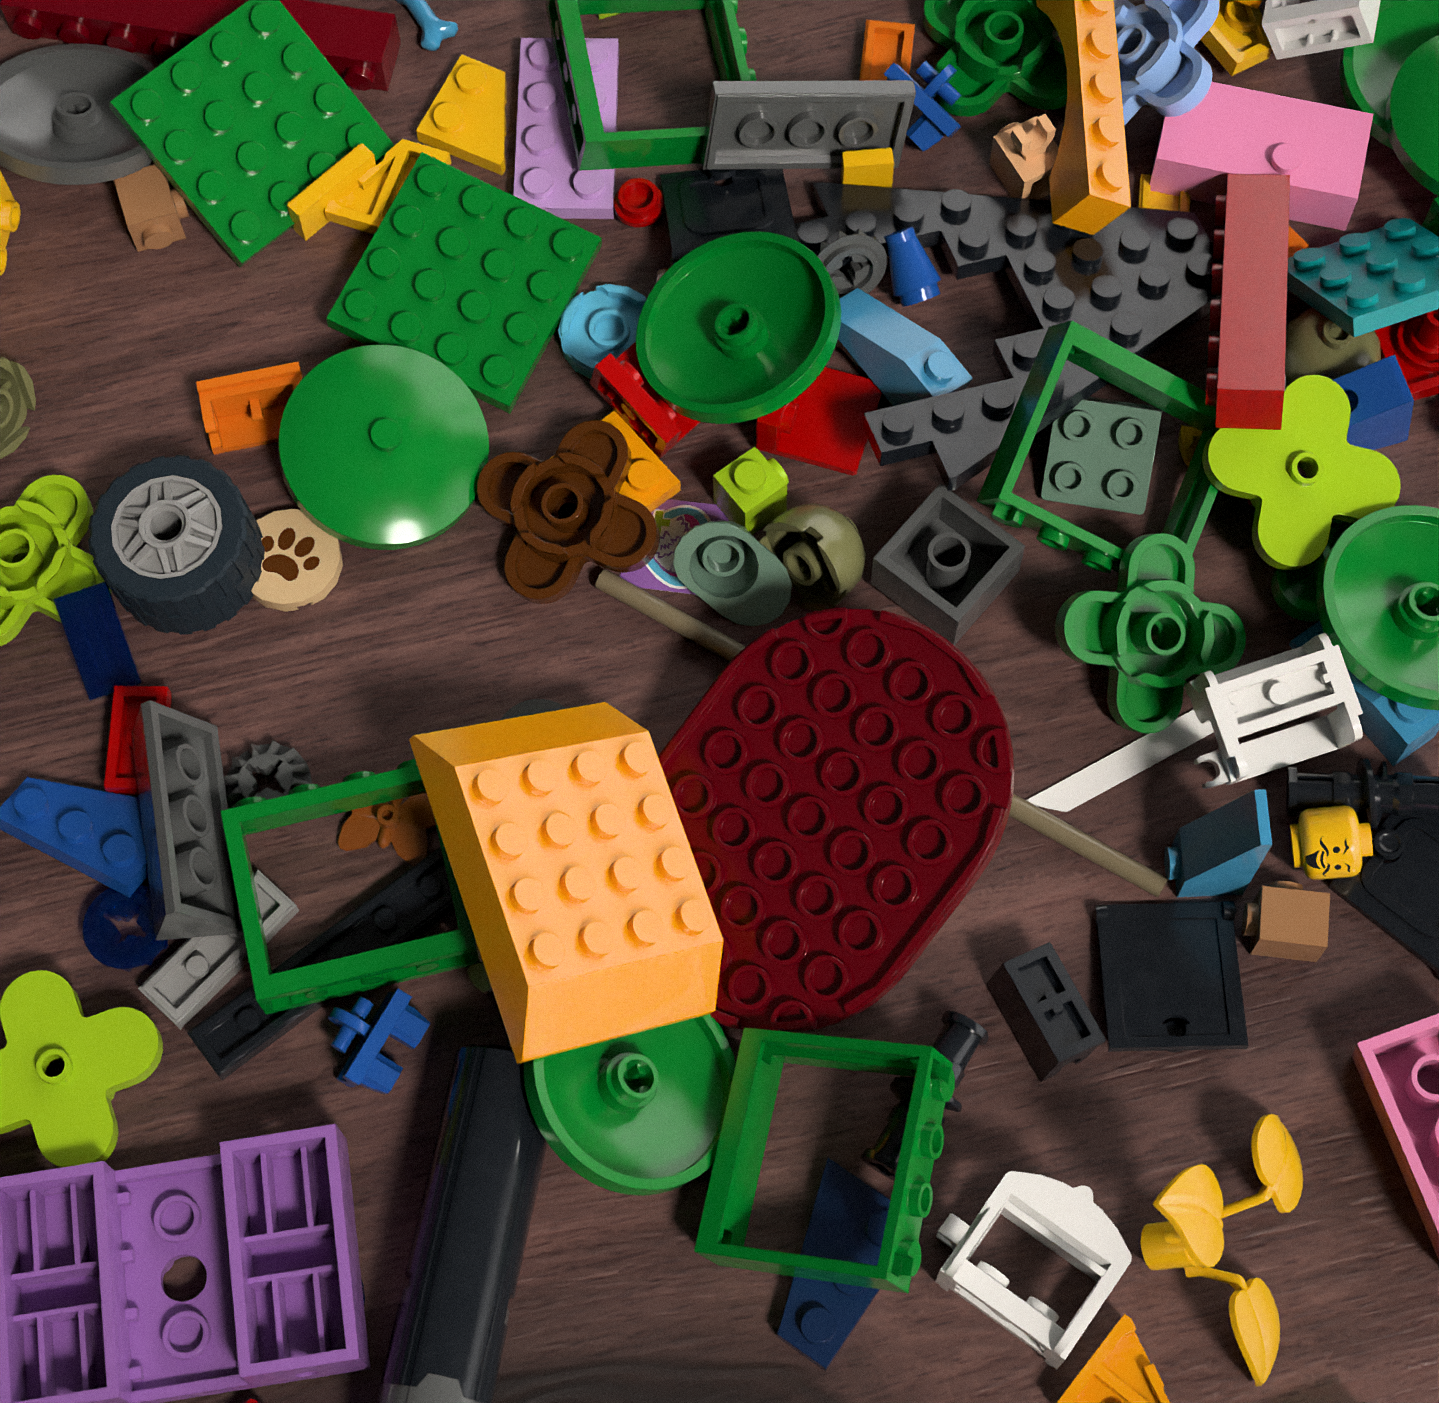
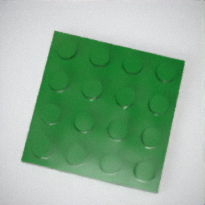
M248 0L115 97L109 104L112 112L145 150L147 155L239 268L293 228L295 223L290 218L287 207L288 202L357 145L363 143L373 152L376 163L382 160L385 154L395 146L280 0Z
M421 152L326 318L327 325L365 345L401 346L429 355L443 363L461 378L474 397L510 414L560 324L564 310L572 298H574L602 247V237Z

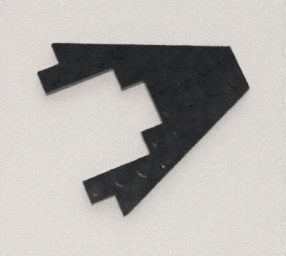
M819 182L814 183L813 199L822 218L795 224L799 241L816 255L821 252V241L830 244L837 240L839 231L846 235H852L860 228L867 236L875 235L888 256L884 236L913 226L916 237L923 248L940 245L956 280L1005 270L1035 329L1034 331L994 341L993 355L1005 380L864 413L863 429L880 466L931 454L947 491L956 490L992 465L1048 327L1072 320L1144 359L1209 314L1211 299L1222 298V295H1211L1213 263L1223 264L1222 260H1213L1214 246L1195 212L1131 207L1095 235H1091L1052 223L1051 201L974 195L959 189L937 192ZM845 257L842 260V266L849 265L853 261L851 257ZM1066 360L1036 433L1109 382Z

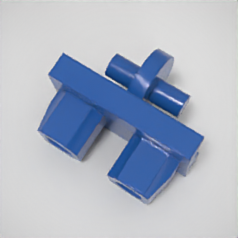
M925 61L916 70V73L929 84L923 89L899 64L893 63L883 74L888 78L887 80H913L916 90L914 104L923 112L922 116L908 129L906 135L922 151H927L945 135L952 137L962 126L933 98L939 94L952 106L961 97V94L948 83L957 70L949 64L938 73Z
M399 988L394 993L388 992L369 1025L364 1021L374 1004L363 997L358 998L350 1013L337 1007L333 1008L328 1019L337 1025L340 1030L330 1045L336 1050L345 1053L354 1037L360 1039L336 1080L349 1088L361 1085L381 1094H388L391 1091L403 1067L381 1055L379 1051L388 1036L406 1047L414 1049L430 1026V1022L422 1014L408 1005L412 996Z

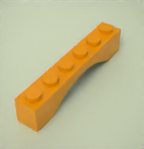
M1036 0L1037 7L1047 14L1057 29L1064 49L1067 69V102L1064 127L1057 157L1049 178L1052 223L1095 235L1131 208L1114 0Z

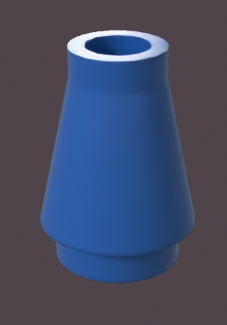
M913 226L884 236L888 249L893 296H899L902 307L939 295L940 290L937 282L941 278L916 237Z

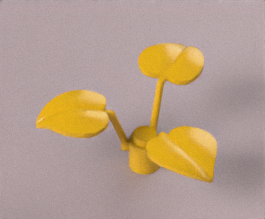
M1275 1114L1260 1117L1252 1133V1159L1256 1173L1263 1183L1256 1194L1223 1206L1222 1192L1212 1170L1203 1164L1193 1165L1178 1173L1153 1202V1206L1168 1221L1146 1224L1141 1232L1142 1255L1145 1263L1151 1270L1184 1267L1188 1278L1201 1276L1227 1283L1234 1289L1229 1298L1231 1325L1238 1346L1254 1379L1255 1387L1262 1386L1265 1383L1277 1356L1280 1342V1320L1277 1306L1269 1288L1262 1279L1258 1277L1250 1278L1245 1282L1241 1275L1211 1267L1215 1266L1220 1260L1224 1249L1222 1218L1267 1202L1271 1197L1280 1213H1289L1297 1206L1303 1188L1300 1156L1290 1133L1280 1121L1278 1115Z

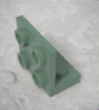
M1092 396L1081 400L1077 406L1056 419L1052 424L1041 490L1042 499L1125 513L1143 514L1146 508L1162 411L1152 405Z

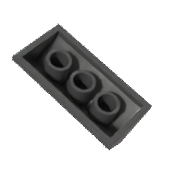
M151 700L141 703L132 730V742L155 940L229 935L230 933L241 932L243 927L221 817V810L228 809L218 728L216 725Z

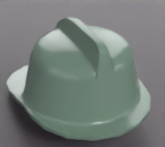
M719 520L694 526L682 535L674 549L673 566L678 579L719 614L736 624L758 626L770 623L784 612L790 602L792 583L787 568L776 555L756 540L740 524L733 521Z

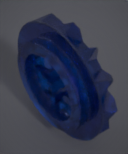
M140 885L130 898L109 888L94 899L85 914L83 921L85 945L93 957L107 968L112 967L130 972L132 968L141 965H152L153 959L162 950L168 948V940H155L150 889L145 885ZM139 914L136 923L146 936L142 937L139 935L136 937L128 935L124 941L119 942L122 934L110 919L112 918L118 922L120 920L129 922L134 915L137 916Z

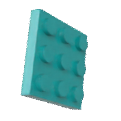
M1397 218L1386 222L1384 227L1366 233L1347 234L1342 236L1338 242L1320 248L1301 249L1293 257L1288 258L1287 289L1353 337L1439 309V237L1410 218Z

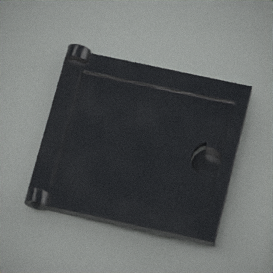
M711 169L660 175L672 247L670 257L672 265L697 247L717 238L736 233L770 232L784 235L800 242L795 229L783 169ZM731 180L732 183L726 186H717L714 182Z
M1391 814L1372 835L1373 856L1362 857L1360 873L1354 877L1336 878L1328 888L1434 969L1439 978V815L1412 814L1411 817ZM1399 857L1395 862L1384 863L1385 860H1393Z
M1234 901L1094 905L1092 914L1097 927L1108 1052L1168 1051L1176 1053L1182 1050L1248 1048L1233 921L1237 911ZM1175 1017L1186 1021L1187 1024L1184 1025L1178 1021H1169L1165 1024L1163 1022Z

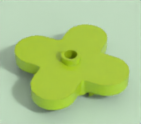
M1306 375L1296 379L1284 389L1281 430L1220 428L1208 439L1203 450L1202 463L1209 481L1218 490L1226 494L1250 499L1251 504L1256 508L1252 525L1253 545L1258 555L1267 564L1280 570L1300 569L1315 561L1326 548L1332 519L1355 523L1375 511L1394 507L1400 494L1399 474L1393 463L1385 455L1348 443L1347 434L1351 416L1349 399L1339 384L1325 376ZM1297 465L1305 471L1307 478L1299 474Z
M64 475L41 477L32 482L23 491L14 506H6L0 509V646L13 640L34 612H41L64 624L75 625L76 621L73 614L76 610L81 611L85 622H88L84 612L86 607H91L95 617H97L95 605L101 603L105 609L109 603L112 591L97 571L93 563V555L77 548V545L89 529L88 526L90 517L93 515V508L84 488L70 477Z
M45 970L25 973L16 978L7 987L0 1002V1020L7 1040L6 1046L0 1049V1134L32 1124L41 1153L57 1168L99 1161L105 1162L114 1151L118 1140V1124L111 1101L114 1098L115 1092L141 1083L156 1070L163 1053V1040L160 1031L147 1015L129 1007H117L85 1017L76 991L63 977ZM64 1062L63 1071L57 1076L50 1077L53 1069Z

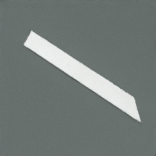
M1192 710L1177 718L1168 728L1157 733L1145 735L1026 801L1038 807L1068 812L1214 732L1210 721L1203 724L1200 723L1195 711Z

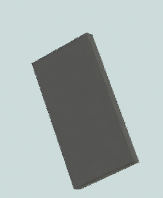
M913 80L713 81L701 153L703 170L841 168L842 152L888 147L893 150L894 168H898L916 96Z

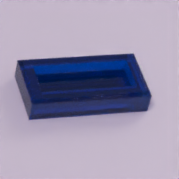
M106 582L53 599L89 700H95L114 693V686H135L143 683Z

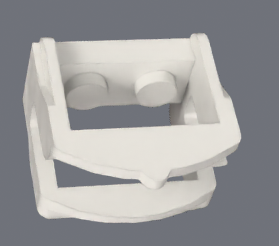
M1326 633L1316 635L1301 647L1216 675L1211 670L1204 672L1184 686L1198 720L1202 724L1210 721L1219 746L1217 750L1204 754L1194 760L1195 765L1201 762H1209L1214 765L1216 770L1215 779L1202 785L1203 789L1213 788L1225 783L1226 785H1231L1346 747L1363 737L1358 717L1363 714L1339 645L1333 646ZM1337 706L1335 711L1326 716L1239 744L1238 738Z
M1010 1171L1000 1181L971 1226L952 1213L949 1214L942 1224L936 1237L952 1248L953 1252L940 1269L935 1282L946 1291L951 1289L1046 1358L1044 1360L1045 1363L1058 1369L1131 1263L1132 1256L1116 1226L1104 1211L1093 1202V1192L1088 1186L1081 1185L1072 1188L1063 1182L1043 1175ZM1000 1215L1006 1217L1097 1282L1065 1330L1056 1324L1059 1316L1049 1306L1031 1296L1025 1302L1009 1291L1006 1287L1010 1281L996 1268L983 1261H980L977 1267L969 1262V1259Z

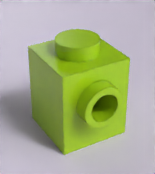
M754 446L713 475L714 503L729 521L744 526L753 535L787 510L788 476L774 458L771 457L766 460Z

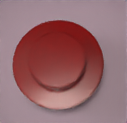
M630 179L623 183L615 194L614 210L616 216L628 226H649L656 222L663 213V195L660 189L647 179Z

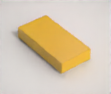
M363 143L357 145L288 202L287 207L290 218L295 223L293 226L294 231L305 241L330 222L327 221L324 210L326 206L334 199L338 203L341 202L359 186L357 179L372 166L376 165L374 153Z

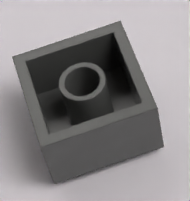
M940 483L873 558L871 584L927 627L955 645L1020 570L1025 545L954 492L947 491L946 487Z

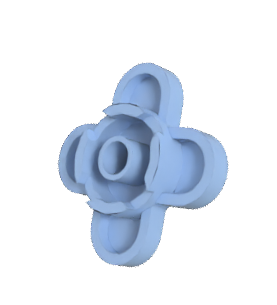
M1114 0L1124 126L1143 105H1149L1163 116L1176 117L1189 112L1203 100L1211 86L1212 69L1202 55L1194 49V46L1215 22L1219 12V0H1144L1145 4L1137 6L1128 0Z

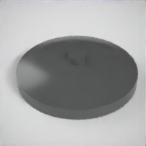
M62 44L43 47L20 54L1 64L0 165L13 173L32 180L62 185L102 183L125 177L148 166L153 161L112 112L109 104L111 100L157 67L144 58L128 51L95 44Z

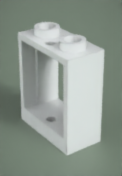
M1266 0L1261 25L1277 60L1374 42L1381 0H1315L1305 3H1299L1300 0Z

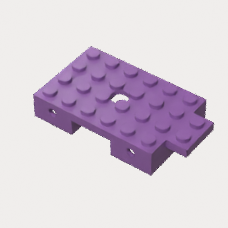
M336 1124L220 1142V1154L115 1171L106 1162L99 1161L0 1177V1403H163L370 1369L348 1145L346 1137ZM182 1257H194L199 1259L205 1266L207 1273L205 1287L198 1296L189 1301H175L164 1290V1274L172 1268L175 1260Z

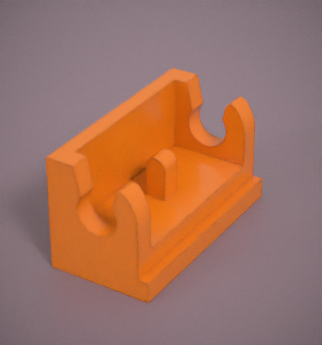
M299 361L196 381L206 433H209L211 449L214 455L278 442L283 411L295 387L304 377Z

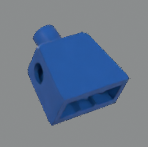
M1395 355L1333 379L1345 391L1350 402L1351 416L1347 434L1349 444L1376 450L1408 440L1414 399Z

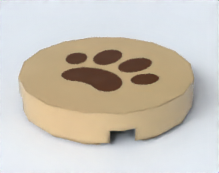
M298 509L273 511L256 520L263 536L261 540L265 548V556L261 564L262 573L259 581L254 584L251 590L252 598L267 608L284 612L298 610L299 606H305L308 603L314 605L323 600L336 586L343 567L339 540L316 526Z

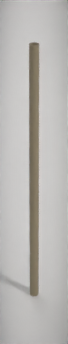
M606 569L601 572L595 583V588L729 662L746 647ZM1013 793L1010 817L1153 896L1159 897L1168 881L1165 876Z

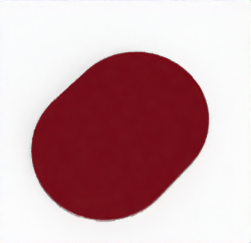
M844 607L808 613L805 617L789 622L777 629L772 628L749 643L729 662L658 755L723 937L716 1009L710 1016L715 1018L716 1022L736 1029L754 1028L804 1033L841 1023L861 1013L879 1001L909 971L990 863L1002 839L1013 799L1014 756L1009 728L996 695L980 670L953 643L929 627L889 611L847 609Z

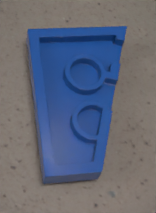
M27 777L0 807V830L129 898L148 877L138 797Z

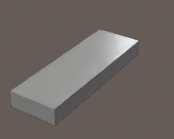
M257 870L253 877L267 944L300 910L293 901ZM243 931L230 933L229 935L189 938L138 989L181 1030L249 962Z

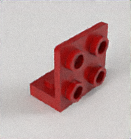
M636 342L617 358L609 353L595 365L590 380L591 386L659 459L701 423L674 411L655 393L639 365Z
M825 367L816 380L793 401L770 414L757 418L756 448L764 452L844 474L856 475L868 441L863 429L864 413L878 410L883 393L869 378Z

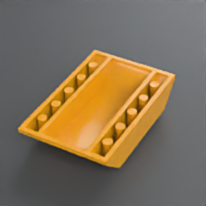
M607 702L418 734L413 735L409 739L517 1064L709 1015L715 1011L723 937L648 730Z

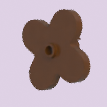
M600 420L582 422L566 433L553 458L541 461L525 453L506 452L492 458L479 475L477 494L482 506L496 521L517 530L506 554L504 569L511 587L519 596L529 602L548 604L563 598L573 588L584 564L587 562H593L614 572H633L648 564L658 550L660 531L651 512L640 502L619 494L630 470L631 451L622 433L612 424ZM577 508L570 517L562 519L565 510Z

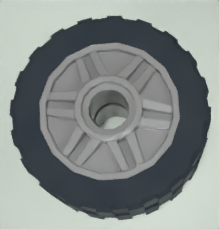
M176 455L175 457L159 456L140 464L139 462L130 467L123 475L117 476L109 484L110 486L105 493L100 495L88 526L90 529V537L88 538L89 551L93 555V563L101 577L125 610L131 612L138 622L167 634L169 632H176L184 635L200 630L207 631L216 628V625L225 620L229 621L252 599L253 594L251 590L254 584L259 581L262 573L261 564L265 556V548L261 540L263 536L240 490L222 469H216L210 462L203 459L196 460L185 455Z

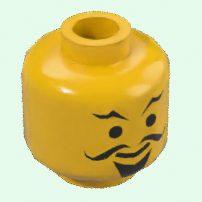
M1350 806L1306 809L1300 814L1298 824H1290L1294 868H1303L1305 875L1311 880L1357 876L1362 868V857L1373 856L1370 823L1359 824L1357 814Z

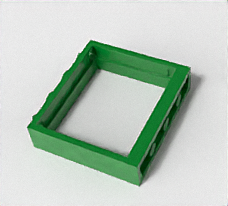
M546 0L545 5L579 171L702 163L701 153L706 128L692 127L604 133L580 15L704 9L720 81H757L755 70L748 68L745 58L747 53V35L744 27H738L736 19L738 0Z
M1072 320L1048 327L979 493L977 502L993 510L991 517L1005 525L1020 528L1024 525L1038 532L1036 539L1040 543L1061 551H1066L1068 547L1083 555L1081 562L1084 565L1103 573H1111L1112 570L1119 573L1120 560L1125 550L1012 493L1066 360L1202 431L1162 533L1171 534L1181 539L1193 555L1218 493V489L1207 478L1202 463L1203 450L1208 439L1220 429L1215 428L1216 406L1205 405L1206 392Z
M415 759L400 763L396 770L379 774L371 771L355 772L344 777L341 783L324 787L318 784H304L291 789L288 793L289 795L268 800L265 797H249L238 801L234 808L221 810L256 1001L266 1015L483 963L478 958L474 933L436 823L459 930L272 974L246 835L426 793Z
M744 1028L694 1252L719 1266L908 1293L911 1277L917 1274L921 1263V1247L918 1241L922 1220L929 1214L933 1201L930 1179L934 1160L940 1157L944 1145V1132L941 1123L945 1103L950 1101L955 1088L953 1063L932 1046ZM784 1063L915 1077L878 1265L744 1246Z

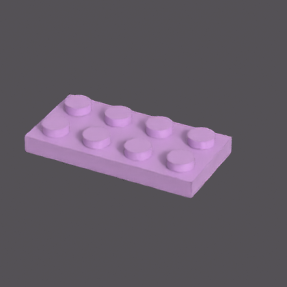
M521 38L513 196L562 219H614L616 169L579 171L553 39ZM585 38L604 133L617 132L618 38Z

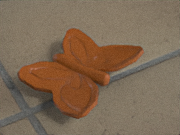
M427 793L411 796L402 805L403 798L389 801V803L385 802L351 810L352 814L343 824L339 835V848L345 851L366 848L378 840L379 847L383 849L392 843L397 855L412 866H415L427 857L429 843L426 830L436 826Z

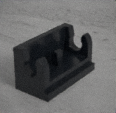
M1051 942L1002 963L986 984L1041 1082L1055 1076L1061 1071V1068L1072 1061L1075 1064L1082 1062L1098 1046L1106 1041Z

